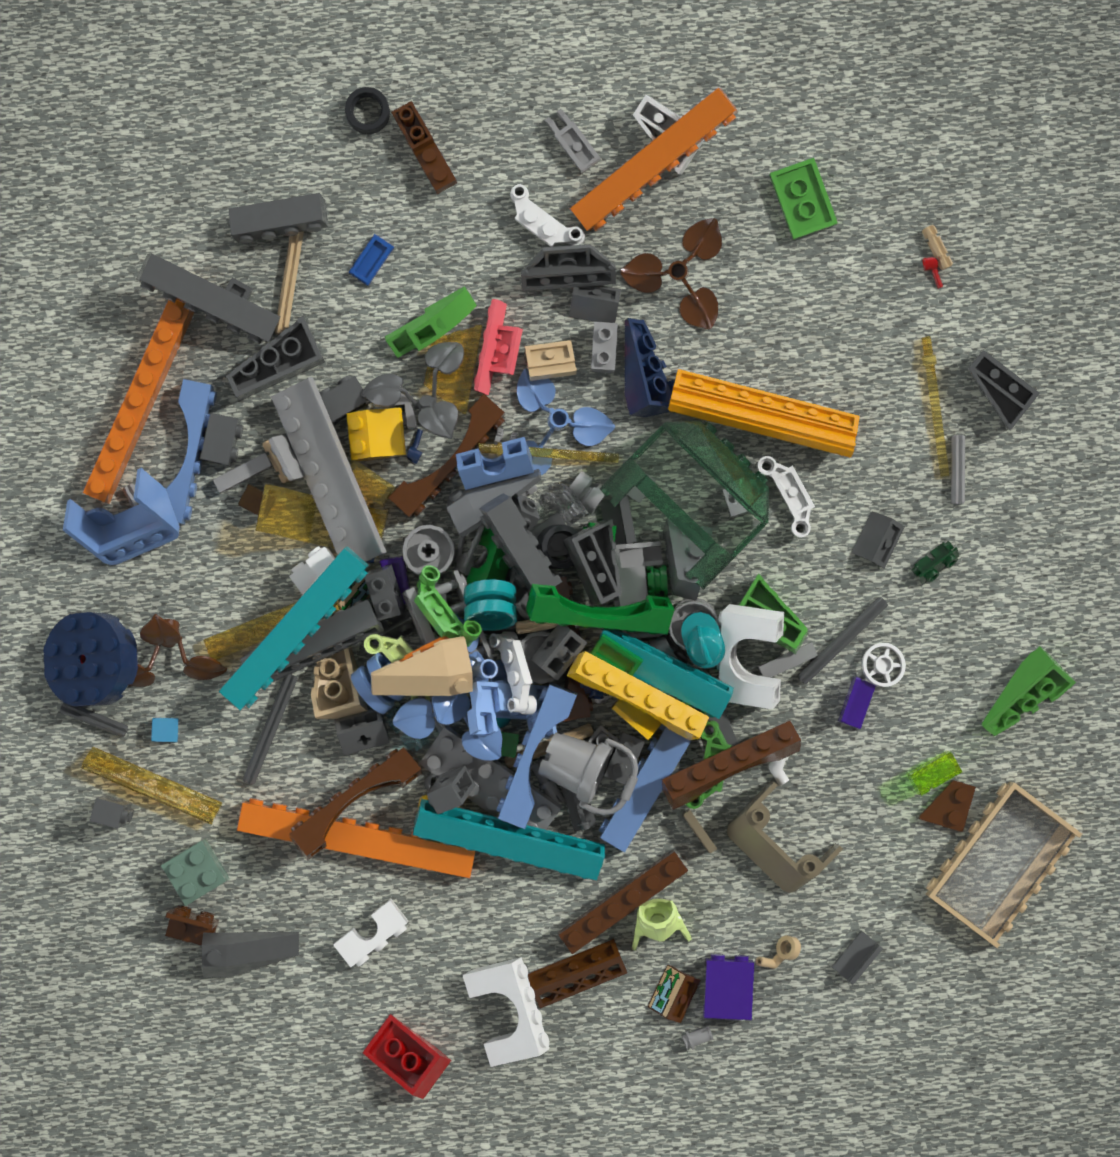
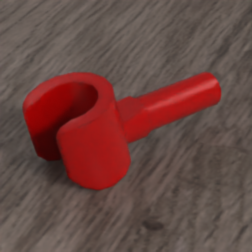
M934 257L923 258L924 271L931 270L937 288L943 287L937 270V259Z

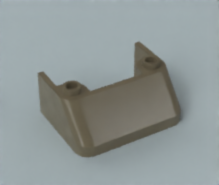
M771 780L728 824L727 835L783 891L792 893L818 876L843 848L835 843L820 859L815 855L806 854L795 863L762 830L770 820V812L761 802L778 786Z

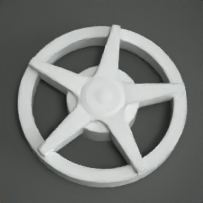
M875 644L865 652L862 658V670L866 679L878 687L892 686L899 682L904 675L906 667L904 656L892 644ZM877 647H886L884 654L879 657L874 656L870 652ZM890 649L898 655L900 664L893 663V660L889 657ZM868 657L874 662V669L870 673L866 665ZM901 667L899 675L891 682L889 673L893 668ZM876 673L884 676L886 683H880L871 676Z

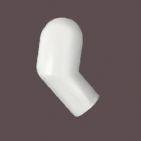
M789 756L780 761L769 763V770L779 786L789 781L783 771L785 761L788 760Z

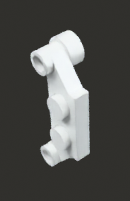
M517 184L511 189L510 198L515 203L517 212L515 220L550 247H553L555 244H569L570 246L583 244L585 234L579 227L566 228L530 201L529 192L525 186ZM519 190L523 191L521 196H517L515 193ZM573 233H578L580 236L578 238H573L571 235Z
M770 456L762 457L757 463V470L760 474L771 477L793 517L791 525L792 534L798 538L807 536L811 530L809 523L810 512L815 506L793 465L788 468L776 463L774 458ZM763 463L769 464L770 469L768 471L762 468ZM798 524L803 526L802 533L796 530Z
M504 631L502 634H491L489 644L492 648H497L501 653L507 680L512 691V698L507 703L508 710L510 712H520L523 715L534 714L537 702L534 696L529 695L530 685L533 683L517 634L512 631Z

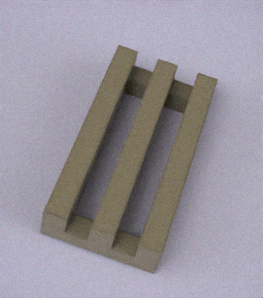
M687 809L684 811L682 816L707 852L711 854L717 850L691 810Z

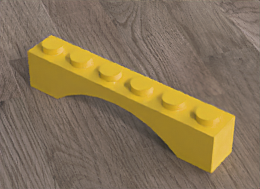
M586 651L577 655L567 674L568 677L587 687L599 690L635 706L661 722L672 732L689 741L701 737L709 719L707 715Z

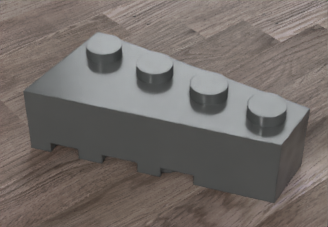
M502 493L479 508L483 514L480 517L487 529L490 528L494 536L491 538L498 549L502 548L505 554L503 560L510 569L513 568L516 573L513 577L520 588L524 587L530 591L532 584L557 586L562 582L558 574L555 575L549 570L548 566L551 565L548 557L540 549L537 550L536 546L539 543L529 529H524L527 523L511 497Z

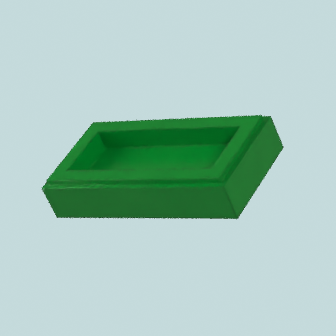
M602 634L590 651V654L631 676L634 675L643 662L642 658L605 634Z

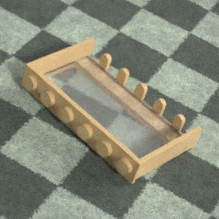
M1011 781L1000 786L996 793L999 795L994 803L989 802L983 809L982 813L985 814L980 822L976 820L968 830L971 834L965 841L962 839L954 849L956 854L951 860L949 858L945 860L940 867L942 872L937 879L933 877L926 886L928 890L926 895L996 948L1000 946L997 941L1002 934L1012 929L1013 924L1011 922L1016 915L1026 910L1027 905L1025 903L1033 893L1037 894L1041 890L1040 883L1046 875H1051L1055 871L1054 864L1060 856L1067 855L1070 850L1068 846L1075 836L1079 838L1082 836L1081 832Z

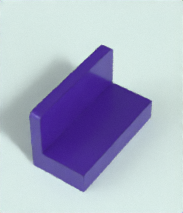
M853 677L838 721L861 729L876 685L861 678Z

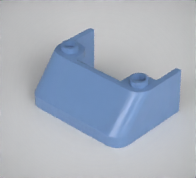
M139 468L137 469L133 498L139 505L112 515L104 508H95L86 512L70 499L66 505L63 531L102 562L109 565H117L177 539L180 526L167 490L146 471Z

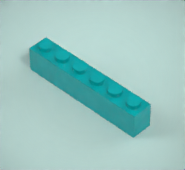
M603 629L600 637L602 634L607 635L643 659V662L634 673V677L658 688L659 691L669 696L672 695L680 699V702L690 707L694 706L700 709L703 714L710 718L716 717L720 719L733 695L734 687L618 629Z

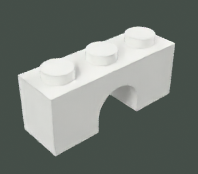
M392 899L388 900L371 914L378 927L376 935L365 938L359 935L355 928H353L333 944L350 967L355 964L358 967L369 959L367 954L374 949L377 952L388 944L386 940L390 936L398 937L407 929L405 925L408 923V920Z

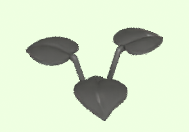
M444 342L432 346L427 351L425 356L426 364L430 368H435L433 370L431 396L424 395L420 398L419 402H416L408 391L402 388L403 380L401 377L394 374H383L372 379L366 385L362 392V397L375 406L391 407L399 402L402 393L411 401L415 409H419L418 421L425 430L437 436L452 439L454 428L458 421V410L450 402H436L437 373L440 371L443 374H451L460 367L464 358L462 344L458 342Z

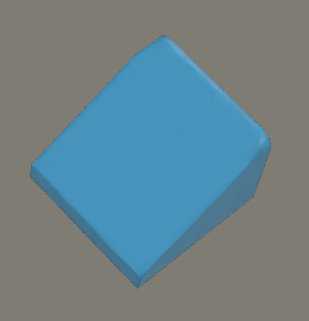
M152 718L151 741L178 742L179 718Z

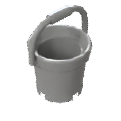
M558 731L554 734L547 747L545 759H542L538 774L575 793L578 800H580L579 806L592 813L610 815L622 809L625 803L630 800L638 781V764L632 751L623 744L608 738L604 743L601 742L596 745ZM612 747H615L626 753L631 760L632 773L628 777L619 803L610 809H599L589 805V803L593 799L605 774L612 755Z

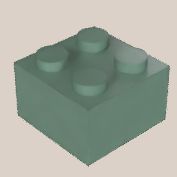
M206 838L161 865L185 906L230 879Z

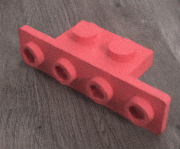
M492 299L491 305L488 308V321L483 333L484 341L482 351L479 354L478 371L474 378V391L489 395L493 373L514 375L523 331L519 327L503 326L507 304L498 299Z

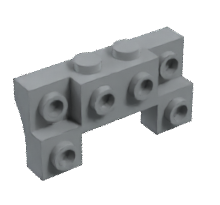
M661 541L616 545L615 556L616 564H618L622 594L614 598V606H626L645 600L647 595L645 567L663 565ZM622 630V632L634 638H647L664 635L660 633L657 635H653L648 632L639 631L632 633Z

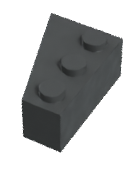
M981 350L967 367L968 372L1009 431H1011L1040 394L984 350Z
M667 517L663 529V539H665L666 558H668L672 593L675 596L696 601L702 584L713 528Z
M613 519L603 520L563 540L592 605H601L622 594L618 564H616L615 556L616 543L613 540Z

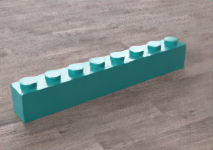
M348 546L345 547L219 690V693L239 710H242L245 706L250 708L258 699L255 694L261 688L265 691L274 681L271 676L276 670L279 673L283 671L290 663L286 660L290 654L294 653L297 655L305 646L302 642L307 635L312 637L321 627L318 625L319 621L323 617L328 619L336 610L334 604L339 599L343 602L352 592L349 587L355 581L359 584L368 574L365 569L369 565Z
M421 799L414 821L413 835L422 839H431L446 845L463 847L470 851L475 850L491 856H500L511 859L514 862H524L538 868L544 867L556 870L559 873L576 875L583 879L597 881L605 859V844L529 825L523 829L497 817L457 807L437 814L436 810L429 804V801Z

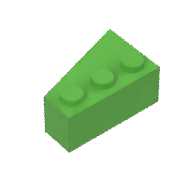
M758 573L739 606L784 612L783 635L775 643L796 655L808 635V628L778 597V594L770 588Z

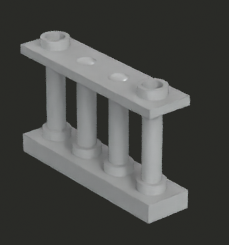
M458 570L449 574L452 581L435 588L440 595L456 590L460 603L450 608L454 614H459L467 606L464 604V588L467 586V582L463 574H459ZM415 588L404 591L402 596L424 646L439 637L437 635L434 636L431 630L433 626L414 602L418 592H416ZM482 630L479 635L478 647L473 652L478 651L484 660L493 659L492 653H494V648L490 646L489 640H486Z

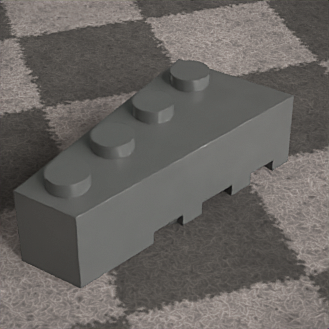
M301 316L293 325L282 331L278 337L263 346L260 351L249 357L226 377L235 397L241 401L325 363V360L304 316Z

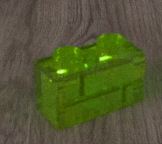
M946 750L906 773L917 794L922 796L929 792L931 788L934 789L962 773V770L951 751Z

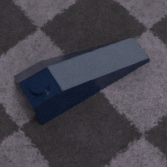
M627 318L625 319V398L630 416L650 417L672 412L668 410L674 381H667L662 370L667 366L664 360L660 361L653 352L656 349V343L644 320Z

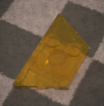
M482 325L443 335L431 343V347L444 342H458L463 346L464 358L460 367L451 374H443L438 371L436 395L444 401L454 404L463 415H467ZM427 366L424 386L432 391L433 370L435 368Z

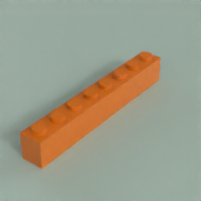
M717 88L570 208L587 231L592 229L595 232L606 224L605 219L611 214L615 217L625 209L623 205L628 200L635 201L643 194L641 191L647 185L652 187L662 179L660 175L664 171L668 170V172H671L680 164L678 161L684 155L689 157L699 149L697 145L701 141L705 140L708 142L717 134V128L722 124L726 127L736 119L735 114L738 110L723 90Z

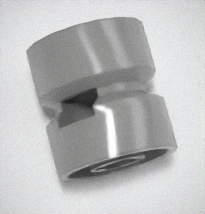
M581 471L564 495L574 503L579 501L580 507L591 515L609 490L600 483H592V478Z

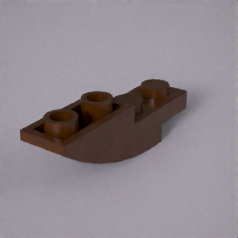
M410 101L392 111L391 113L436 194L457 184L456 178L435 144L432 135L413 102Z

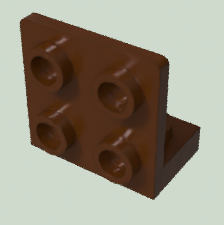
M178 905L177 908H172L166 912L165 917L170 918L165 934L167 937L202 946L203 933H216L219 919H215L213 913L201 911L200 914L191 912L192 908Z

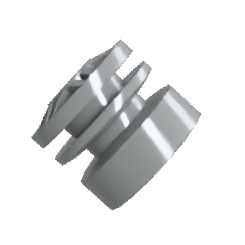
M697 598L696 601L684 599L674 607V614L669 627L670 634L675 643L683 649L686 648L682 639L681 628L685 619L691 614L698 612L709 614L719 626L716 611L704 599Z

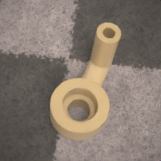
M782 936L776 945L777 954L772 959L759 956L756 958L755 963L757 966L776 969L784 959H796L800 954L801 944L795 937Z

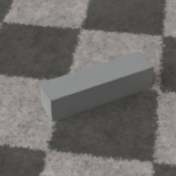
M263 453L213 479L219 493L222 494L272 468L273 465L268 455Z
M809 642L801 646L796 655L788 652L757 667L761 676L771 678L818 656L813 643Z

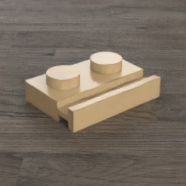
M571 340L525 346L530 381L576 375L577 369Z

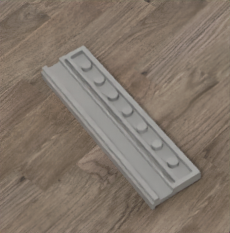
M308 377L271 396L337 555L347 546L365 562L387 553L313 377Z

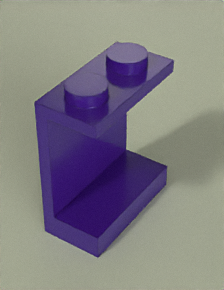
M711 954V958H705L704 1018L752 1020L754 961L749 960L747 955H735L734 959H725L724 954Z

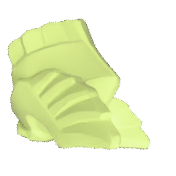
M652 899L639 906L632 950L636 951L641 936L661 942L669 938L676 930H680L688 942L692 940L672 900Z

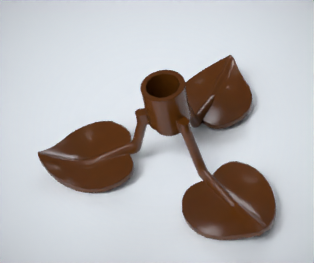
M715 218L701 220L685 232L683 247L687 251L692 252V254L682 262H673L669 266V270L661 272L662 263L660 259L654 254L643 253L633 258L620 271L624 280L631 287L644 293H651L660 289L662 285L661 276L670 275L673 280L683 282L691 295L685 296L680 303L679 310L682 318L693 326L708 330L712 329L718 317L717 298L706 287L699 288L696 292L693 291L686 280L689 275V269L686 265L696 254L699 258L708 260L720 252L722 236L718 221Z
M154 614L151 620L140 630V638L149 644L156 645L148 666L144 668L138 664L133 684L128 685L147 687L154 683L155 675L149 671L153 667L161 645L171 648L178 644L182 661L187 665L184 667L183 672L190 678L196 680L213 679L224 674L227 671V667H224L220 662L208 656H196L188 660L179 632V622L174 619H163Z

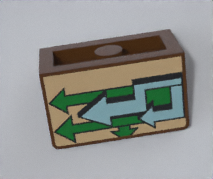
M667 965L648 1004V1008L666 1019L681 1023L701 980L683 973L671 965Z

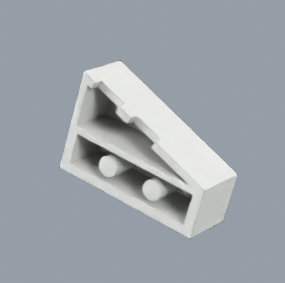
M648 95L644 96L633 114L652 140L656 139L681 118ZM701 141V142L697 145L698 148H700V146L702 145L703 141ZM696 152L689 157L684 155L678 160L680 164L674 169L677 174L682 175Z

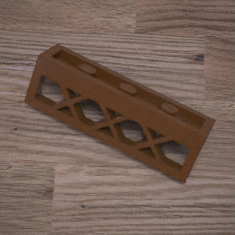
M612 939L528 974V980L534 990L536 1002L541 1009L625 975L627 970L615 940ZM616 964H619L620 966L619 968L614 969L612 971L607 970L609 967ZM591 974H595V975H596V976H595L594 978H592V979H589V980H588V979H585L587 976H589V975H591ZM574 983L570 988H563L566 984ZM552 992L550 996L541 999L540 995Z

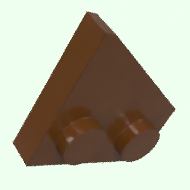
M951 780L944 790L935 797L932 803L921 812L918 819L963 832L976 787Z

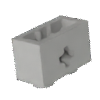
M594 322L591 372H615L618 323Z

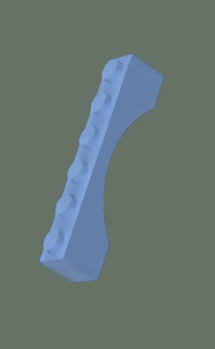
M185 379L182 382L178 403L184 413L188 428L187 453L178 475L166 488L178 523L185 525L186 520L191 518L192 507L189 506L191 497H195L197 491V484L194 483L195 475L200 474L202 461L199 460L200 451L203 448L205 428L208 426L210 417V405L214 406L217 392L213 391L214 387L212 385Z
M553 683L549 685V688H543L539 700L543 701L540 710L536 709L532 716L531 723H534L532 732L527 731L523 739L522 745L526 747L523 755L518 753L513 767H516L517 771L514 777L510 775L505 786V789L509 790L506 799L501 797L496 810L500 812L498 819L523 829L526 828L535 805L530 785V769L534 752L546 733L569 717L578 693Z

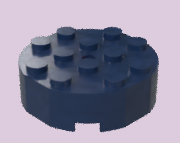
M97 612L69 614L61 619L51 630L43 648L44 676L52 692L64 703L71 706L84 707L112 705L123 697L121 694L125 691L128 684H133L138 670L137 644L131 630L126 629L119 622L120 619L108 613Z

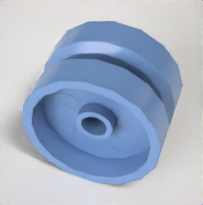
M377 653L367 661V667L361 666L351 674V680L364 701L378 713L385 714L395 705L394 700L401 701L405 696L372 695L371 672L391 664L384 654Z

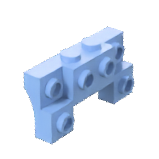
M506 680L495 682L476 681L473 683V692H470L472 709L467 711L470 735L490 736L498 731L496 718L526 719L528 730L532 732L534 723H531L533 714L523 715L520 712H510L508 710L507 703L512 698L510 684ZM530 685L529 695L535 697L537 702L536 709L540 710L543 701L539 700L543 688H549V686ZM556 725L543 738L549 739L553 737L557 732Z

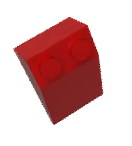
M391 1014L363 1051L367 1058L412 1096L421 1099L426 1097L452 1061L438 1048Z

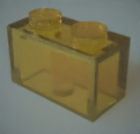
M354 460L351 469L362 494L383 507L396 487Z

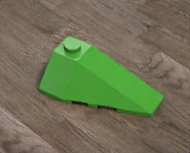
M1039 646L1022 661L981 725L996 736L1018 723L1022 713L1029 711L1032 714L1039 710L1037 704L1047 698L1051 702L1055 701L1076 682L1051 655Z

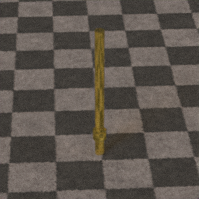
M931 336L922 337L924 353L922 363L926 368L940 477L950 476L935 370L937 360L936 355H933Z
M497 442V445L478 444L480 453L496 454L498 457L503 454L501 442ZM529 447L532 457L618 463L619 454Z

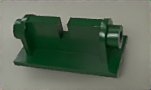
M949 541L946 543L942 542L930 552L935 558L933 561L926 555L913 565L914 568L911 571L916 577L919 576L922 585L927 581L928 583L933 582L939 576L941 570L945 567H952L958 561L959 552L957 547L954 548Z

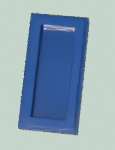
M374 234L348 273L369 286L393 251L394 246Z

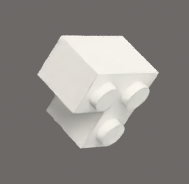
M316 547L308 554L309 559L306 560V564L301 562L291 570L293 574L289 577L303 595L336 558L328 548Z

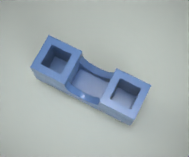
M525 437L502 442V455L493 459L483 457L479 448L456 454L458 473L465 490L534 473L532 456Z

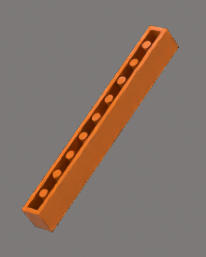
M177 299L175 303L168 300L85 486L84 494L110 504L194 315V312L184 308L185 303Z
M250 798L249 802L245 801L242 803L237 831L292 842L289 833L292 832L291 828L299 821L304 823L311 818L310 810L296 808V811L286 810L287 805L273 803L272 806L263 805V800ZM342 817V821L336 820L325 838L327 847L324 849L466 878L471 877L476 853L475 850L470 851L463 847L446 845L431 839H422L413 835V831L411 835L402 833L403 829L389 826L388 830L379 829L380 824L366 822L365 825L356 824V819Z

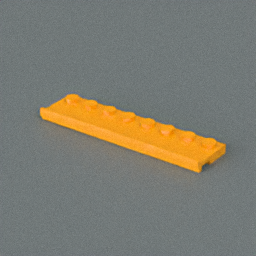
M681 369L677 370L668 410L849 458L852 457L855 449L860 417Z

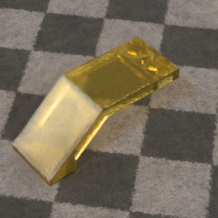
M265 484L255 531L334 548L313 495ZM368 507L382 540L388 511Z

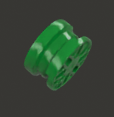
M662 565L660 569L646 566L648 595L668 597L666 565Z

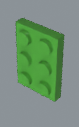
M814 158L769 174L792 240L838 224Z

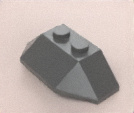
M591 244L545 247L522 270V291L616 284L615 264Z

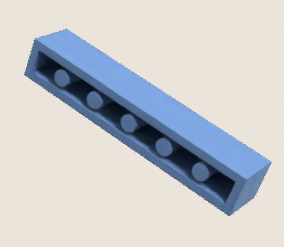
M663 724L659 727L662 730L659 738L653 737L647 747V750L650 751L647 758H641L638 762V781L630 800L625 803L622 809L614 813L610 820L605 818L598 830L602 832L600 835L601 839L624 853L662 791V779L671 776L691 740L689 741L672 732ZM619 798L616 799L612 808L619 803Z

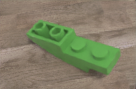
M464 286L425 308V314L386 335L385 340L397 358L415 348L420 351L459 324L477 305Z

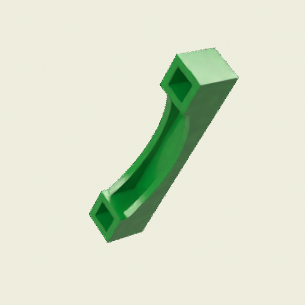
M532 584L526 611L530 621L538 624L556 623L561 626L577 625L583 628L597 627L605 630L618 629L632 633L639 631L657 635L659 633L668 634L674 614V607L669 597L646 595L645 600L626 606L593 607L573 602L558 594L555 586Z

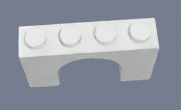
M729 604L720 612L718 619L725 644L724 658L717 665V670H719L718 680L734 687L730 703L774 709L780 701L781 679L749 673L740 664L736 650L738 642L744 639L777 642L783 635L784 612Z
M522 957L476 968L463 975L469 998L489 993H500L508 997L518 1011L519 1021L514 1033L497 1036L484 1043L490 1067L540 1056L550 1049L549 1038L544 1032L542 1015L537 1009L535 993L530 986L528 970L523 963Z

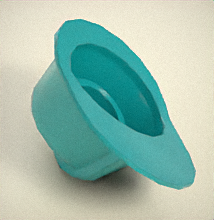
M703 612L693 613L688 616L682 624L681 634L690 660L702 668H711L718 665L724 658L725 644L717 622L709 614Z

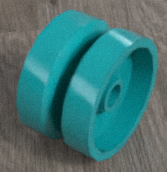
M495 579L480 580L468 584L464 588V604L467 605L464 608L465 622L467 620H474L480 624L484 631L501 630L513 626L517 622L516 606L514 605L516 603V587L512 583Z

